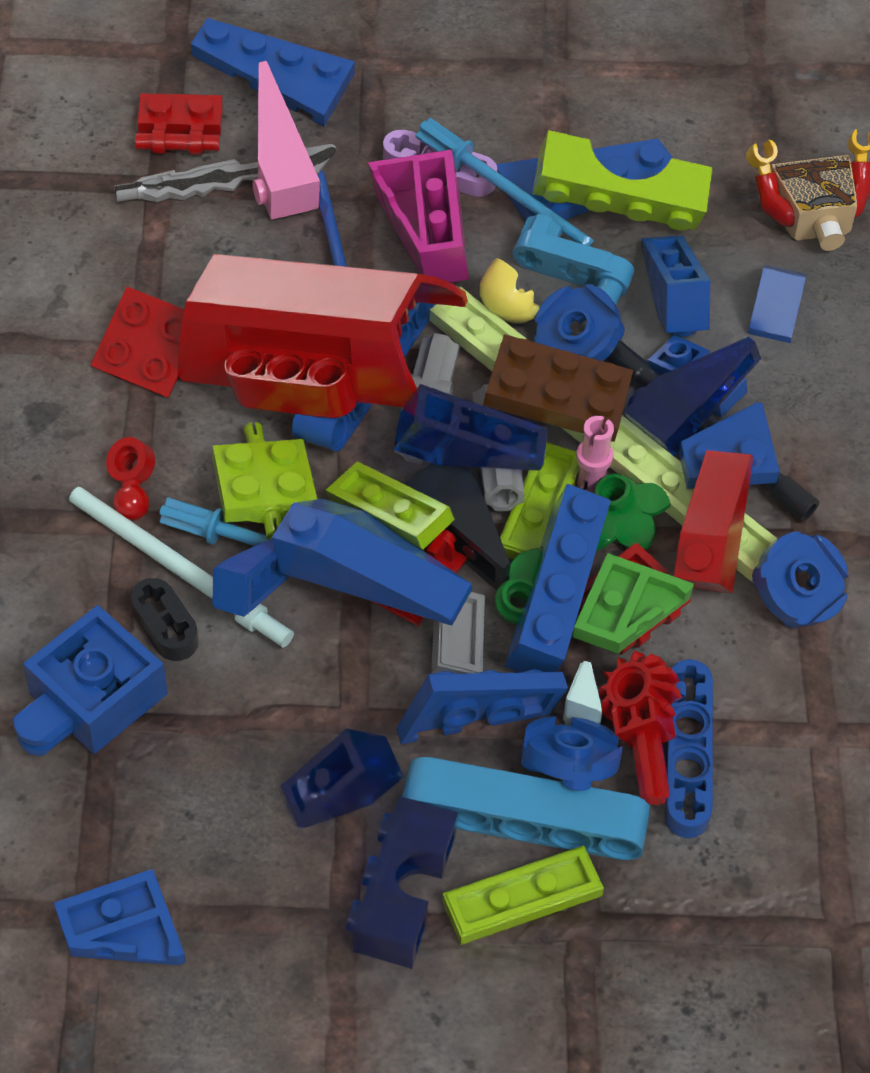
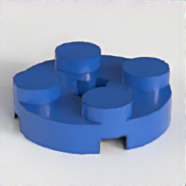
M584 284L586 288L579 287L576 289L567 286L555 291L542 303L536 314L535 322L538 326L536 336L534 335L535 343L604 361L613 352L625 332L624 325L621 322L620 311L605 291L594 285ZM587 320L582 333L570 336L573 332L570 325L574 321L581 324Z
M791 532L774 540L762 552L759 564L752 573L753 583L758 588L766 607L778 619L782 620L787 627L792 629L802 626H814L832 618L842 609L847 599L848 592L844 593V579L849 576L845 560L839 550L829 540L817 534L811 537L806 534H800L801 532ZM795 570L798 573L806 571L809 574L810 578L806 582L809 591L797 584Z
M557 716L534 720L525 728L521 765L527 770L542 772L546 775L562 779L561 782L566 788L577 791L588 790L591 788L592 781L607 779L615 775L620 768L623 748L622 746L617 747L619 737L615 735V732L599 723L572 717L571 726L555 725Z

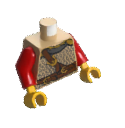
M857 129L848 138L847 145L849 150L855 154V161H850L849 155L772 164L770 168V162L776 158L778 153L775 142L767 140L764 143L763 149L766 158H762L759 155L757 144H753L746 153V159L752 167L758 168L759 174L755 175L763 212L781 226H785L790 236L795 240L817 238L820 247L825 251L835 250L842 246L845 241L844 235L851 231L854 218L862 215L870 195V162H867V154L870 151V131L867 135L868 146L858 144L856 139Z

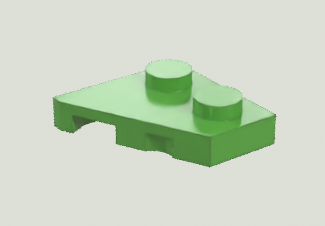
M607 553L574 626L573 638L618 654L690 600L694 583Z

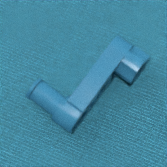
M536 214L527 218L512 252L513 259L520 266L584 287V284L597 286L605 291L617 305L619 298L626 294L635 272L633 265L628 260L613 255L611 252L560 238L562 228L552 217Z

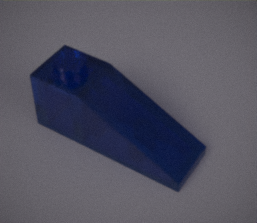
M750 337L744 338L655 377L647 387L639 388L629 399L628 408L624 411L628 420L675 456L680 449L681 441L695 434L761 360L756 342Z
M420 384L399 414L394 450L436 465L540 471L544 465L548 429Z

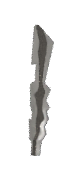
M327 144L306 148L316 173H319L335 154V145ZM233 159L199 166L185 172L175 173V170L141 177L133 183L114 185L115 198L117 202L135 199L160 202L168 198L185 200L194 195L204 197L214 189L235 191L242 181L258 179V162L240 164Z

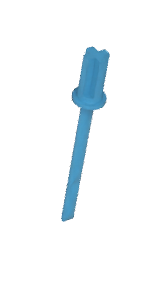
M429 118L427 122L424 120L421 123L416 138L435 152L452 150L456 170H459L465 164L534 214H544L552 217L561 226L562 233L574 242L587 246L593 243L594 240L472 155L474 143L471 140L463 141L432 118Z
M167 497L165 505H162L159 514L162 515L160 519L161 524L204 537L207 543L211 545L218 541L220 535L252 546L267 541L264 534L225 523L223 509L221 508L212 511Z

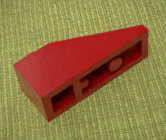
M706 450L680 532L674 577L694 583L693 589L733 594L754 457L752 454Z

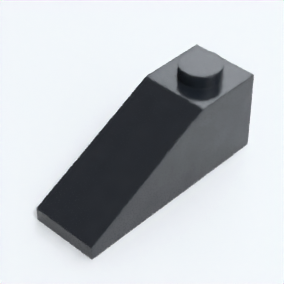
M443 453L404 484L450 507L455 520L445 530L451 532L456 538L454 543L455 551L467 556L465 564L497 591L505 581L509 580V559L473 473L464 464H457L448 455Z

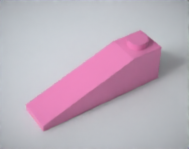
M267 61L259 62L258 179L253 180L252 185L258 205L264 204L270 219L273 220L319 209L320 180Z

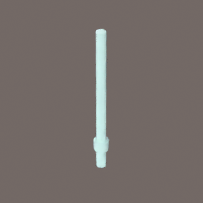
M77 487L72 491L69 497V501L212 599L213 577L82 487ZM261 603L245 617L234 614L235 621L251 632L258 630L283 648L291 642L294 636L292 630L268 615V609Z

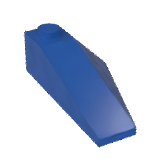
M326 499L294 502L272 536L281 573L451 626L472 591L470 582L367 512Z

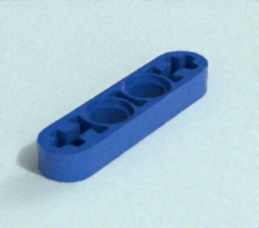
M687 659L676 663L672 667L680 680L676 687L680 690L683 698L671 704L676 716H673L676 738L666 741V772L670 795L665 801L666 825L677 836L694 838L703 834L708 828L713 808V678L711 671L705 664L697 660ZM684 678H692L696 686L693 701H685L686 684ZM682 717H692L701 723L703 729L697 734H685L678 729L676 722ZM681 760H693L701 766L702 773L695 778L684 777L679 774L675 765ZM685 794H693L692 811L695 814L694 820L685 819V814L682 811Z

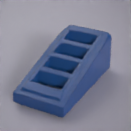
M272 538L224 560L213 569L212 603L215 608L245 617L290 577L281 573Z

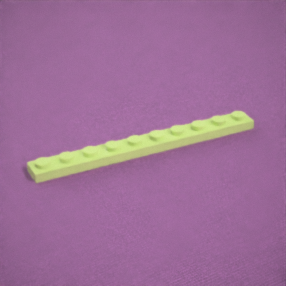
M460 287L466 292L468 299L466 306L458 307L437 304L430 309L429 321L488 369L493 371L504 334L517 338H526ZM622 415L615 442H611L610 445L614 454L610 467L618 474L632 479L635 484L654 483L663 488L671 503V506L665 512L683 526L694 489L686 488L681 461ZM562 428L578 442H583V433ZM746 513L736 569L753 582L752 573L759 564L762 552L777 538Z

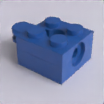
M99 605L95 606L23 663L29 694L35 700L14 716L13 721L17 740L21 748L27 753L43 756L72 733L93 754H96L168 694L164 663Z

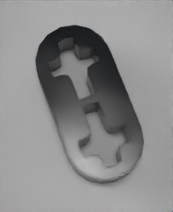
M148 578L136 584L131 592L132 612L155 649L163 658L171 661L188 659L198 648V630L195 620L177 594L166 581L158 578ZM152 597L156 602L161 601L162 612L158 613L151 603L145 604V600ZM171 625L176 634L179 636L184 635L185 639L178 642L174 637L168 638L167 627Z

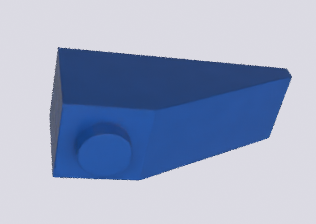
M684 236L641 238L642 252L657 317L665 332L677 336H691L696 331L709 330L711 280Z

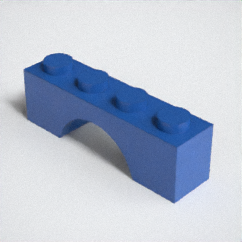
M566 484L551 510L540 548H543L540 566L525 608L516 625L504 667L520 673L533 669L541 670L542 672H557L565 660L610 505V499Z

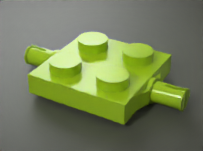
M250 422L243 429L247 443L213 445L212 460L225 523L241 521L263 523L265 525L266 538L269 540L294 502L316 500L317 495L304 440L266 442L262 425L255 422V429L253 430L252 422Z

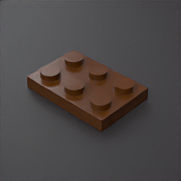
M504 334L483 406L583 434L586 420L593 416H603L602 429L604 430L605 423L609 419L614 425L611 442H615L633 370Z

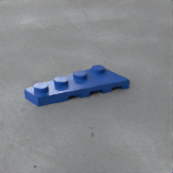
M210 18L205 20L191 43L192 56L232 78L239 75L250 81V87L258 91L259 62L267 61L286 106L295 112L302 109L310 113L312 120L325 127L355 74V61Z
M659 139L593 149L596 158L607 170L617 176L631 180L647 179L657 175L673 158ZM538 158L496 164L499 174L566 220L590 211L583 205L570 202L554 203L546 200L543 196L532 194ZM507 195L525 221L528 217L536 215Z

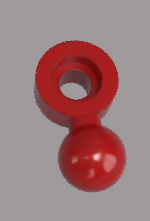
M125 437L115 442L107 454L106 467L110 476L122 483V487L118 489L113 497L114 510L130 521H137L143 518L149 510V496L140 487V484L145 482L152 474L155 466V454L146 443L134 437ZM137 460L136 465L132 469L133 463Z

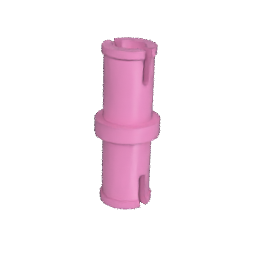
M593 416L586 420L583 427V442L579 445L576 454L577 463L580 466L577 486L584 489L587 481L586 491L595 493L597 483L606 476L607 469L611 466L614 456L613 449L610 446L614 425L608 419L603 430V416Z

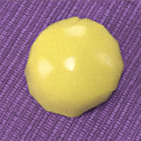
M495 258L480 282V297L484 305L505 322L521 324L535 319L540 306L533 303V290L527 292L524 289L517 290V271L503 260Z

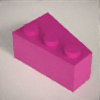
M452 150L368 162L376 197L419 273L435 276L450 283L469 280L459 184Z

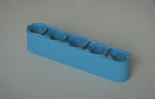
M418 757L411 760L399 807L403 815L421 823L565 850H571L584 845L588 854L618 860H635L642 856L650 814V805L644 799L631 794L593 787L588 790L577 791L566 788L561 781L431 757Z

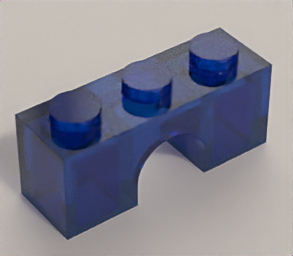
M402 796L398 799L394 814L385 812L378 833V842L383 843L379 857H369L363 875L362 885L368 887L363 902L357 900L353 902L347 920L346 930L353 932V952L410 969L413 968L427 926L429 901L406 894L399 887V883L408 876L415 874H425L439 879L443 878L457 835L458 812Z

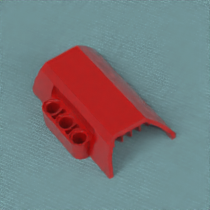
M213 254L186 300L179 342V377L181 381L232 387L237 402L243 407L325 418L345 416L355 408L357 402L419 409L422 404L420 394L407 367L399 337L402 335L401 325L408 323V311L415 308V302L465 307L468 299L464 290L435 276Z

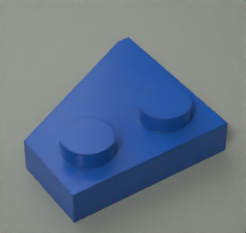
M762 402L754 403L681 441L679 456L687 489L695 488L706 450L752 454L754 457L749 485L777 483L780 471Z
M153 869L54 902L70 955L73 957L168 965L186 963L183 948Z

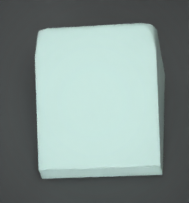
M584 661L580 663L566 697L563 716L565 725L571 726L572 717L583 718L600 724L602 708L590 662Z

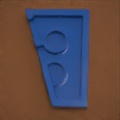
M537 669L522 673H499L494 670H487L480 673L454 674L451 671L428 674L396 727L400 744L418 741L417 732L442 728L444 736L461 733L463 726L482 719H487L489 724L496 726L550 715L568 689L563 672H542Z

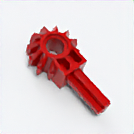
M634 651L629 662L626 659L617 657V668L613 672L603 671L607 684L599 687L597 690L599 698L603 700L601 702L602 715L612 722L615 735L633 750L640 798L644 799L649 805L654 804L658 806L664 804L670 795L662 743L676 738L673 716H676L671 704L683 697L680 694V690L676 687L680 681L676 672L669 666L667 667V663L661 657L652 653L646 656L644 653Z

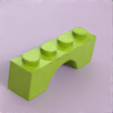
M548 130L539 150L532 194L543 196L546 200L554 203L570 202L583 205L594 212L610 211L623 214L634 221L650 220L667 224L675 230H696L707 212L712 167L671 158L667 166L653 177L641 180L626 179L611 173L598 161L593 152L590 139Z

